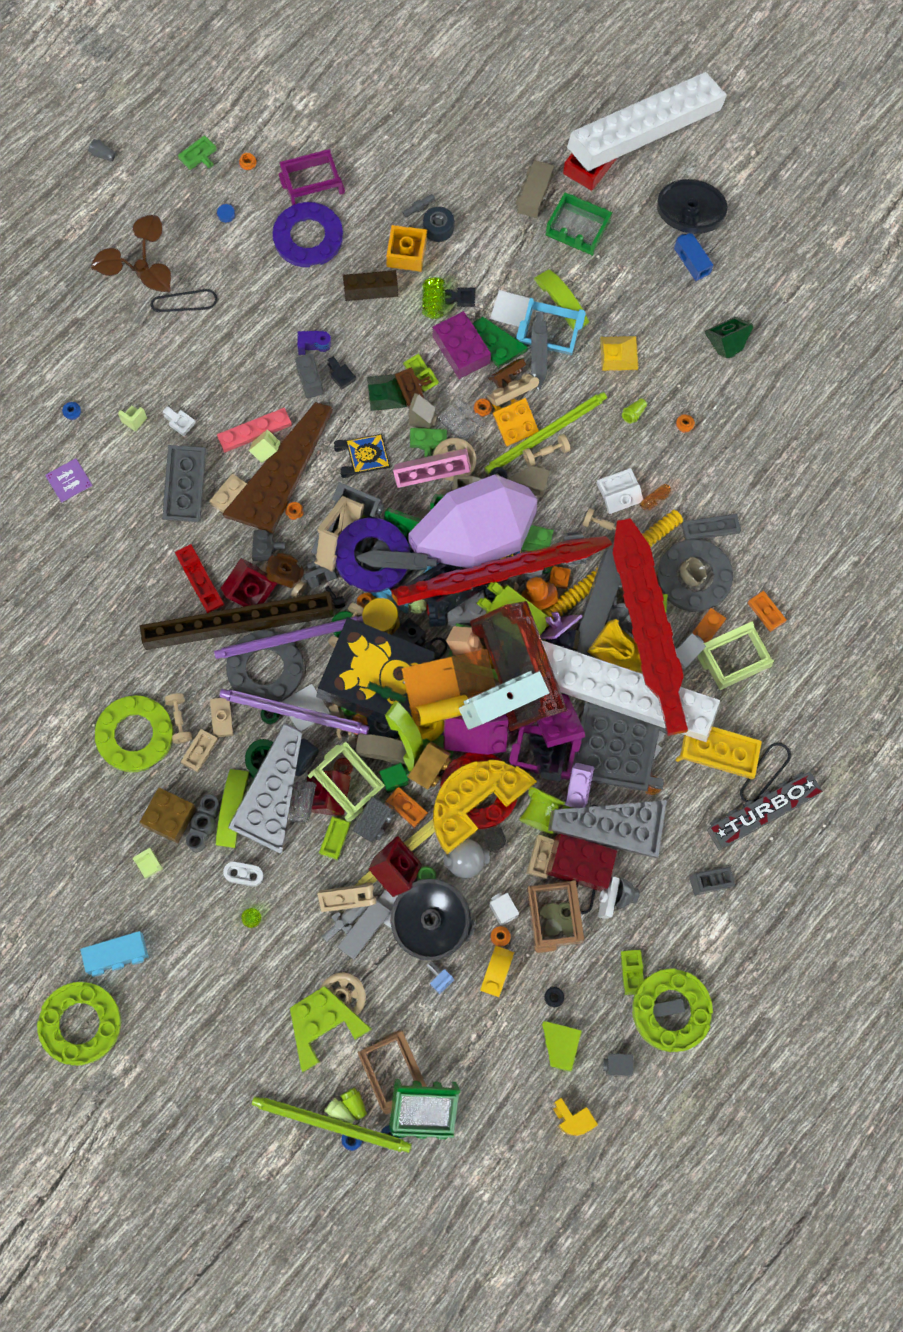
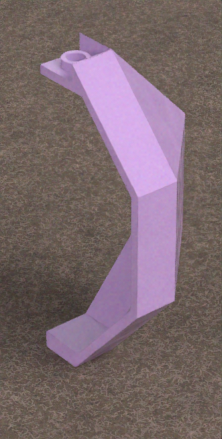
M492 475L448 492L409 533V546L413 553L428 555V559H437L438 563L465 568L501 559L521 550L537 512V498L529 487L498 475Z

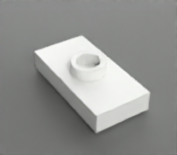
M629 468L599 479L596 483L602 496L638 482L632 469Z
M638 483L603 496L609 514L644 502Z
M611 877L608 889L601 891L599 901L601 902L598 913L599 918L606 919L613 916L620 878Z

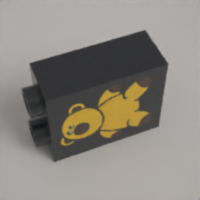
M347 617L318 686L316 697L389 726L385 715L393 703L398 701L391 698L385 699L381 697V694L367 689L369 682L371 681L383 687L388 686L393 688L392 691L407 696L404 704L398 703L412 717L401 668L431 662L435 652Z

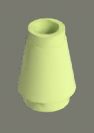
M336 1098L324 1110L328 1117L351 1124L356 1119L342 1101H338Z

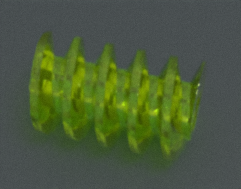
M432 277L424 280L422 283V314L427 318L439 319L444 316L442 311L444 310L443 292L445 287L443 285L445 281L442 278Z

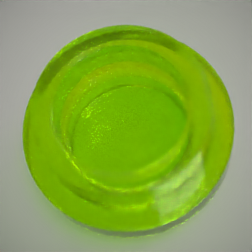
M248 908L242 913L241 921L245 927L255 928L261 922V914L255 908Z

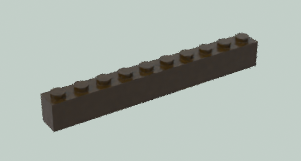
M330 592L143 624L139 625L142 644L145 650L331 618L334 617Z

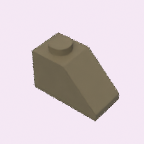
M415 393L409 407V425L416 428L431 429L432 426L436 425L438 419L436 408L419 394Z
M531 466L510 476L508 480L529 487L535 496L543 498L550 471L541 466Z

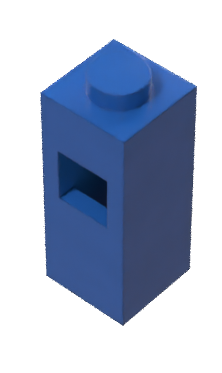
M691 233L680 235L676 239L674 250L694 280L698 281L710 275L713 263L695 236Z

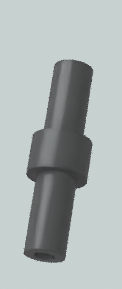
M431 194L422 200L419 199L411 207L402 211L405 218L416 211L420 212L425 209L426 205L435 200L434 195Z

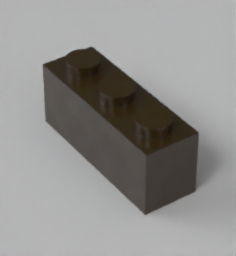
M396 270L343 275L345 301L398 297Z

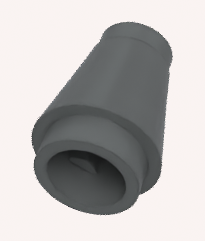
M93 139L89 145L88 152L92 156L110 162L114 160L116 152L102 141Z

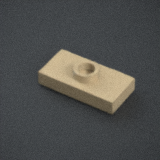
M225 698L210 699L213 736L217 738L234 736L230 701H227Z

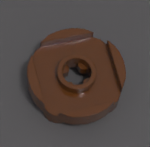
M284 553L270 556L265 567L269 581L287 586L288 588H294L301 581L304 569L302 565L299 567L297 559Z

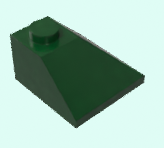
M733 317L705 330V334L718 355L725 358H733L743 350L752 332L753 324L738 317Z
M395 374L367 377L371 411L407 407Z

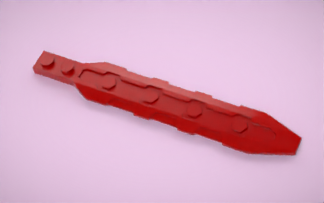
M631 518L618 520L614 538L613 558L617 573L620 575L624 591L623 598L625 606L629 611L633 627L632 634L642 663L641 670L644 682L659 699L667 735L688 732V727L679 696L684 675L680 659L677 658L671 624L667 620L663 604L664 597L661 587L658 585L651 547Z
M606 536L563 541L542 549L526 551L512 557L488 561L467 569L443 573L428 581H419L413 585L400 586L397 589L391 590L392 598L399 606L433 596L455 594L483 584L499 582L520 574L532 573L557 564L584 559L611 546L612 542Z

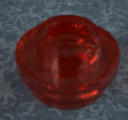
M339 758L335 761L333 769L349 776L353 771V765L347 758ZM342 765L347 766L345 771L340 770Z

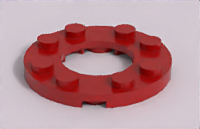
M466 753L454 759L445 769L440 781V788L451 774L467 764L476 761L503 760L492 754ZM497 797L491 806L483 809L473 808L466 815L478 829L491 828L508 818L516 805L517 799L506 807Z

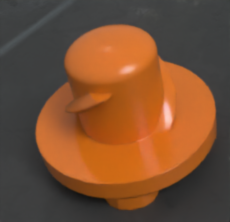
M540 577L529 579L526 583L527 588L521 594L522 597L541 611L558 602L557 588Z

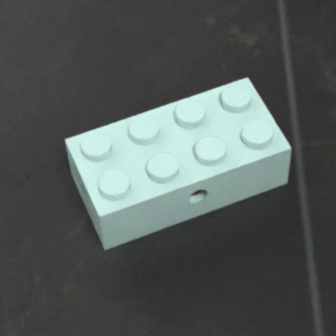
M529 671L463 701L465 705L460 707L459 711L469 730L549 694V691L540 671L534 674L532 671Z

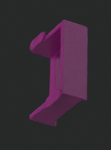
M330 149L279 162L281 170L278 174L282 188L287 189L292 205H295V198L334 187H337L339 194L345 193L344 185L341 178H339ZM329 163L333 179L296 189L292 188L288 173Z
M521 720L517 743L512 745L509 762L514 767L517 766L524 771L539 774L536 765L518 762L524 733L542 735L538 726L525 724V720ZM582 738L569 741L571 747L566 772L562 771L561 779H570L575 752L580 750Z

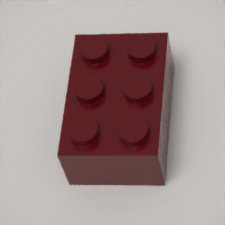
M559 834L554 839L546 875L568 882L576 880V884L600 892L607 890L617 850Z

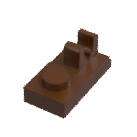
M516 359L489 376L488 379L494 382L497 388H504L502 380L506 381L508 385V383L512 382L509 375L513 374L514 376L522 372V368L526 366L524 359Z

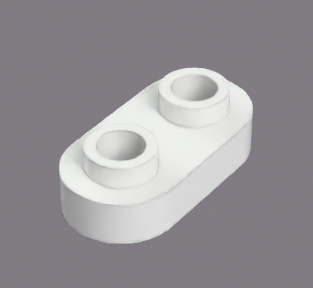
M230 862L223 870L227 881L246 886H258L264 878L263 872L258 866ZM233 870L238 871L236 876H231ZM251 874H257L255 880H251L250 876Z

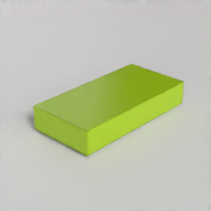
M332 816L319 851L320 855L336 860L339 859L351 822Z

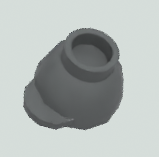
M620 878L615 906L624 908L630 903H637L639 889L635 888L628 880Z

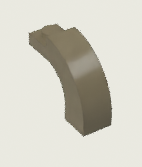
M367 734L349 737L348 745L360 758L380 759L394 765L402 763L403 767H407L403 759L406 749L402 741Z

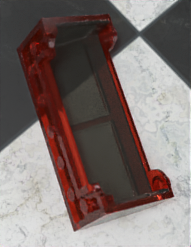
M527 601L506 604L470 621L474 635L484 638L500 684L529 671H532L533 674L540 671L549 691V694L506 713L510 731L521 729L567 711Z

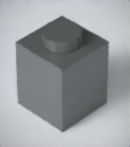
M607 1054L606 1059L603 1058V1071H606V1076L632 1077L633 1054Z

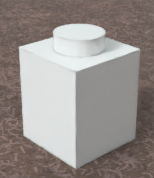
M499 893L491 898L492 901L489 906L500 926L519 916V912L508 893L504 895Z

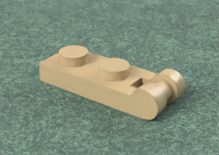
M525 373L520 380L512 381L504 388L493 390L491 394L487 395L488 401L495 406H499L536 388L539 385V379Z
M373 883L318 891L321 912L376 904V897L373 896L372 892L374 890ZM365 893V898L360 899L359 894Z

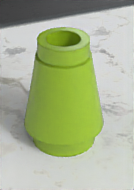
M640 398L624 408L622 413L624 421L629 424L637 422L647 407V402Z
M353 1087L341 1095L342 1103L356 1120L367 1115L359 1090L357 1091Z

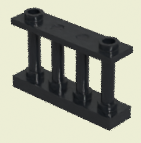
M439 563L436 567H432L404 586L413 585L419 581H428L440 574L466 568ZM490 583L455 594H447L439 599L429 597L422 600L435 606V617L439 619L488 587Z

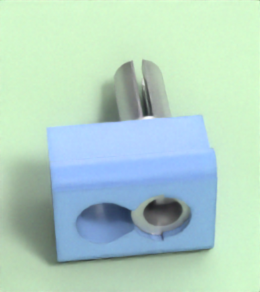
M431 961L429 962L430 965L427 964V967L436 975V978L430 984L438 994H441L454 979L445 969L443 971L440 970Z

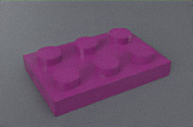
M562 693L531 702V710L547 747L585 737V731L567 694Z

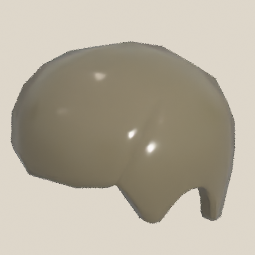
M690 557L680 566V576L683 582L690 587L701 585L707 578L706 569L698 558Z

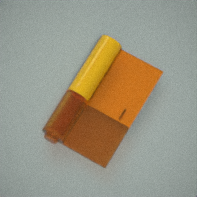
M487 649L401 668L412 717L417 726L462 716L459 708L465 705L463 701L496 687Z

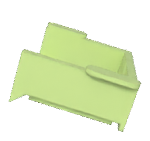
M753 621L703 643L706 647L697 656L702 667L705 670L709 669L720 690L770 668L774 662L755 630ZM748 634L761 660L724 677L710 651Z
M345 742L341 746L336 745L324 756L325 760L308 777L315 776L348 813L345 819L350 822L363 811L362 806L385 785L348 743ZM341 752L374 788L356 806L348 800L322 770Z

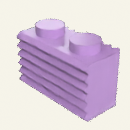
M575 763L572 768L566 806L574 808L586 807L595 769L593 766Z

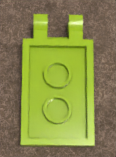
M491 582L487 589L497 595L491 603L486 598H480L476 604L487 611L484 615L486 619L506 634L511 635L515 641L527 650H530L534 638L538 639L548 625L546 622V617L548 616L508 585L502 588L497 582Z

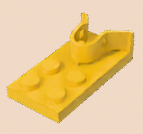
M619 620L608 621L587 652L596 659L642 674V663L634 639L620 628Z
M712 726L707 742L684 735L681 754L676 757V761L679 762L684 759L754 779L762 741Z

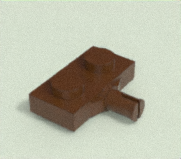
M412 367L395 374L408 408L415 393L425 399L422 387L432 383L429 376L419 380L415 376Z

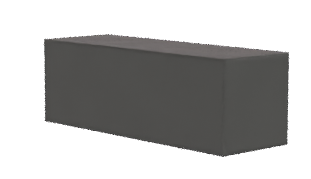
M683 999L654 1004L653 1007L655 1018L685 1012Z

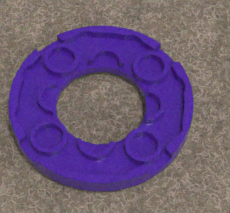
M303 202L288 207L278 216L273 226L272 236L276 251L285 261L295 266L308 268L311 265H323L336 256L342 246L343 228L340 219L330 208L319 203ZM300 221H317L323 226L325 236L319 245L312 248H303L293 242L291 230Z
M378 518L356 520L346 526L337 539L335 552L337 556L336 568L349 585L362 589V591H386L401 581L407 569L384 568L376 572L364 570L355 560V546L364 538L374 537L385 542L391 552L410 553L408 542L396 526Z

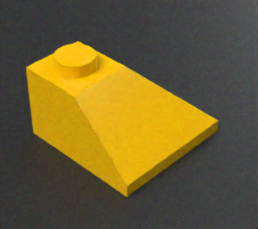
M636 336L600 337L602 371L638 370Z

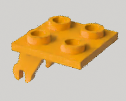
M513 398L510 400V405L504 408L492 404V407L495 408L492 414L506 447L539 431L526 398L519 401Z

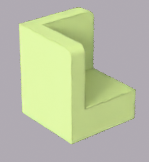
M131 405L126 413L121 410L118 412L121 422L135 432L147 419L145 411L141 407L136 409Z
M267 429L252 442L249 451L263 463L277 452L280 441Z
M151 848L133 857L134 862L145 879L163 869Z

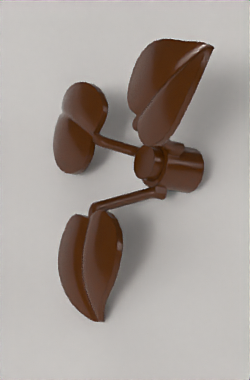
M148 215L139 218L134 223V235L137 238L143 239V259L137 260L134 266L126 259L121 258V252L118 249L106 248L94 257L91 269L106 276H114L121 272L123 268L122 262H124L131 268V271L136 272L137 277L141 279V282L147 288L159 292H170V269L160 263L153 264L149 268L146 260V240L156 242L161 237L163 231L161 219L157 215Z

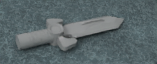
M369 906L349 908L342 914V919L338 920L341 915L339 912L332 915L335 924L322 935V938L327 942L340 930L348 934L352 929V925L344 926L348 923L351 924Z

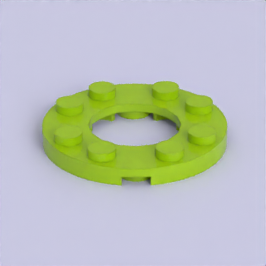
M136 695L120 698L108 705L97 720L94 737L100 755L109 765L124 772H141L150 769L153 765L164 759L171 748L174 730L167 711L158 702L148 697ZM133 715L146 718L153 728V736L150 743L138 751L122 749L115 739L117 725L126 717Z
M664 969L652 973L638 986L632 1003L633 1020L642 1038L654 1048L665 1052L689 1050L705 1038L711 1027L713 1006L710 995L703 983L691 973L677 969ZM667 990H675L683 994L690 1005L691 1016L689 1021L682 1029L677 1031H669L662 1028L657 1023L653 1014L656 998Z
M86 982L69 983L55 990L43 1003L39 1020L37 1021L38 1037L44 1050L53 1059L72 1066L88 1065L104 1057L116 1043L121 1028L120 1011L114 998L100 986ZM75 1004L92 1006L100 1020L96 1035L90 1041L83 1044L68 1042L60 1031V1019L63 1013Z

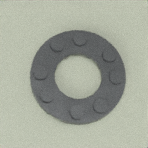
M690 539L674 544L665 552L658 566L657 580L663 594H668L667 600L671 604L685 611L703 612L718 606L726 598L732 586L733 570L728 557L717 546L704 540ZM690 557L702 559L711 567L714 575L713 582L704 591H689L678 581V567Z
M269 630L256 631L244 636L235 645L281 633ZM294 642L261 649L275 652L282 658L284 663L280 678L268 685H260L253 682L246 672L248 660L255 652L260 650L228 657L226 663L227 677L232 689L235 691L282 702L293 694L303 677L304 666L302 656Z

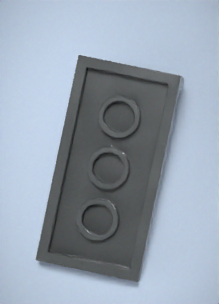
M168 445L163 520L201 523L206 454H208L206 448Z

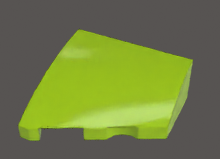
M543 1021L542 1028L544 1030L550 1067L571 1072L582 1031Z

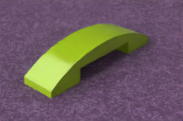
M550 269L534 277L543 292L547 291L558 307L578 312L579 309L583 310L566 284ZM586 315L583 327L589 324V320ZM564 318L574 331L576 320Z
M394 702L385 717L391 730L398 731L406 749L403 759L408 770L412 771L423 753L422 737L409 713L398 702Z
M229 769L220 808L216 846L236 848L238 833L229 829L228 825L244 798L249 771Z

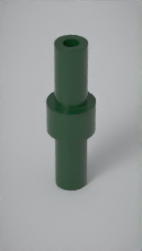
M371 681L367 686V689L381 694V697L385 699L391 698L403 704L407 697L392 691L393 688L383 687Z

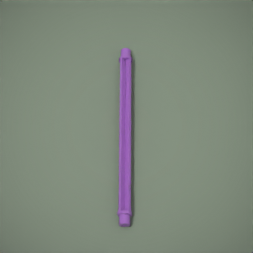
M354 616V617L351 618V619H353V620H356V621H358V622H361V623L365 624V623L363 622L362 616H360V617ZM346 619L222 647L220 650L214 651L215 658L225 659L231 656L342 631Z
M221 689L220 697L225 698L227 701L339 728L356 734H368L369 726L363 725L361 722L342 719L337 716L231 689Z

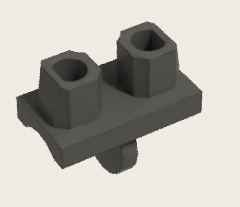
M315 555L311 556L313 562L306 565L308 569L315 567L316 570L303 575L304 581L307 580L311 588L321 585L318 575L321 573L325 574L328 582L337 578L335 569L331 572L329 569L320 568V565L314 563L317 559Z

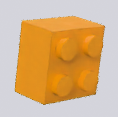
M392 225L386 254L387 267L422 272L427 243V230Z

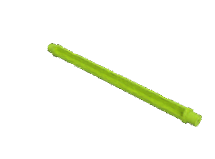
M604 392L598 395L595 394L576 408L489 462V465L485 466L484 470L487 474H490L493 468L505 466L522 455L523 450L533 448L602 404V401L607 399V395Z
M254 1096L252 1100V1105L259 1107L260 1110L391 1150L410 1153L412 1144L405 1142L404 1139L269 1098Z

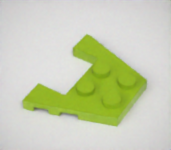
M325 986L290 1007L302 1072H306L320 1063L310 1043L340 1024L346 1023L355 1040L372 1030L368 1024L363 1022L356 1013L351 1011Z

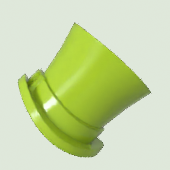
M530 787L528 791L531 798L530 803L519 821L540 831L552 834V831H548L551 811L558 810L559 806L565 805L566 802L537 788Z

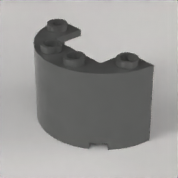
M340 482L332 498L335 501L334 506L342 496L360 504L363 503L362 519H379L384 509L381 499ZM340 514L327 531L334 533L337 530ZM317 535L316 541L311 551V553H314L316 555L319 535ZM373 537L364 538L355 546L354 557L359 566L362 562L357 560L356 557L365 553L367 549L370 550L374 543Z

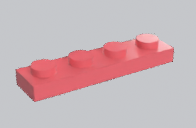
M285 408L221 432L217 434V438L225 453L253 442L267 429L273 434L292 426V423Z

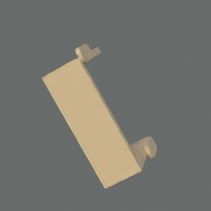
M344 496L336 503L317 528L320 534L315 564L327 568L331 572L334 571L337 558L335 555L337 539L346 526L362 519L363 503L360 504ZM340 514L337 530L334 533L327 531Z

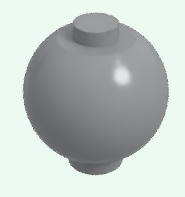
M466 839L448 855H444V864L448 867L449 871L453 875L464 879L478 875L483 866L489 864L490 861L488 849H482L479 843L471 839Z

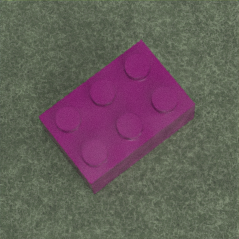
M464 311L432 326V337L458 379L490 364L491 353Z

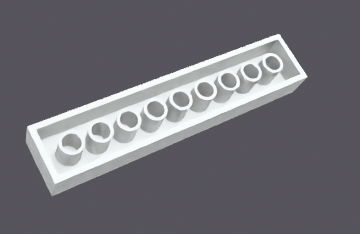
M704 72L572 131L567 148L587 171L592 170L720 111L727 94Z
M534 638L521 675L532 671L533 674L540 671L549 689L666 728L659 699L645 685L643 674ZM680 687L679 696L688 727V732L681 734L707 742L719 709L720 700Z

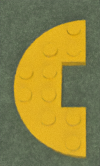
M498 760L476 761L456 770L444 782L434 803V830L442 849L448 855L478 830L477 826L466 814L493 792L507 807L529 790L530 787L534 786L537 781L521 768Z

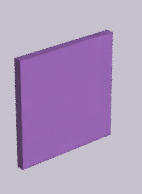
M552 612L554 620L551 617H546V622L549 626L544 629L538 639H555L581 619L582 615L560 617L558 612Z

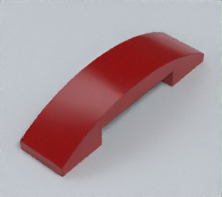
M192 544L175 551L174 553L205 611L209 613L223 606L224 603L200 562Z

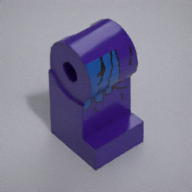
M297 331L298 355H306V350L327 352L331 348L329 333L325 331Z

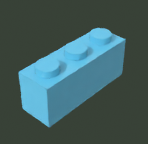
M140 931L80 949L85 972L89 975L92 974L93 977L104 974L105 970L111 968L112 971L122 969L125 964L131 962L132 965L142 963L145 958L149 957L144 936Z

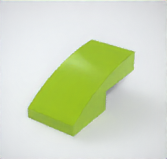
M419 353L403 363L406 369L412 367L415 376L419 380L430 377L432 383L422 387L423 393L439 384L430 367L426 366Z
M641 950L621 951L624 994L635 995L638 986L644 980Z

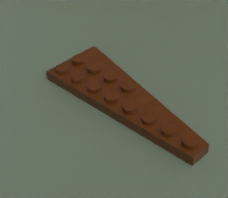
M317 402L311 406L281 442L277 452L266 460L223 512L224 518L274 533L333 412L331 406Z

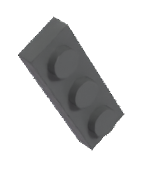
M737 514L682 522L685 540H699L740 534L741 532Z

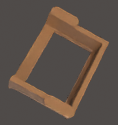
M576 880L527 887L535 951L537 953L555 951L557 946L582 944L584 942ZM567 889L574 937L542 941L536 893Z
M396 1031L385 1036L381 1042L357 1052L384 1114L391 1113L392 1100L386 1102L366 1054L397 1041L413 1080L420 1081L422 1086H426L403 1031ZM403 1096L401 1108L404 1105V1101L409 1100L413 1097Z

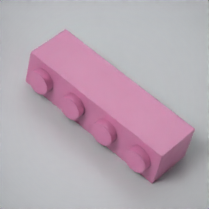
M466 448L395 464L393 473L397 488L468 473L470 472L471 464Z

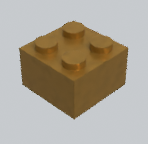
M433 742L428 743L408 778L427 790L431 786L435 787L442 777L439 775L440 771H445L452 761L449 758L451 753Z
M158 787L139 823L144 828L178 844L196 811V807L193 803Z

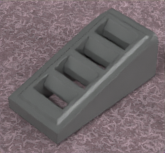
M730 867L694 873L689 878L695 896L736 886ZM722 873H724V876H725V880H726V883H725V884H724L723 879H722V875H721ZM714 875H716L718 885H716ZM706 877L709 879L710 886H708Z

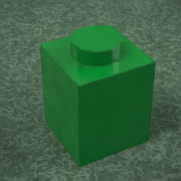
M402 763L379 771L387 793L395 791L398 787L402 788L409 785L408 776L410 773L407 767L403 768Z

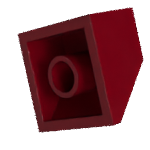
M240 558L220 589L226 598L245 607L264 603L277 583L269 581L267 573L258 566Z
M335 770L323 771L340 791L348 797L351 776ZM307 775L301 810L325 815H344L345 810L315 776L309 778Z
M397 836L374 856L368 869L392 897H395L411 889L422 863Z

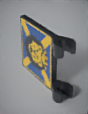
M382 434L334 441L335 452L348 449L352 466L341 467L340 474L342 478L390 468Z

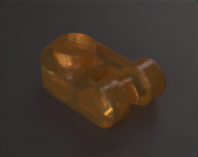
M668 484L661 485L640 502V507L643 510H652L658 504L657 501L668 498L671 491Z

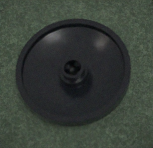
M682 179L667 184L660 191L657 200V211L662 220L676 230L691 234H702L717 229L724 222L728 210L727 201L717 188L706 182L694 179Z
M423 879L412 883L413 885L410 890L397 896L391 910V929L396 942L406 953L421 960H440L454 954L464 944L471 926V913L465 897L456 887L442 880ZM431 916H435L436 918L434 923H431L430 921Z

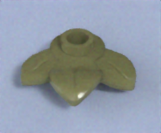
M563 902L560 905L550 903L540 910L539 915L547 919L545 926L546 935L554 936L563 932L566 937H571L574 934L571 912L568 916L563 914L564 909L570 911L569 902Z

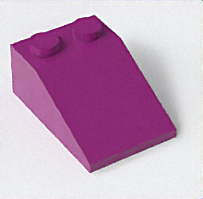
M503 714L469 730L462 716L444 720L443 748L444 750L487 755L506 752L508 718Z

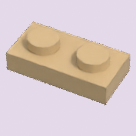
M232 474L211 498L210 504L223 513L247 483Z
M200 729L181 760V764L199 773L216 745L218 738Z
M537 835L527 874L547 879L546 870L554 843L553 839Z

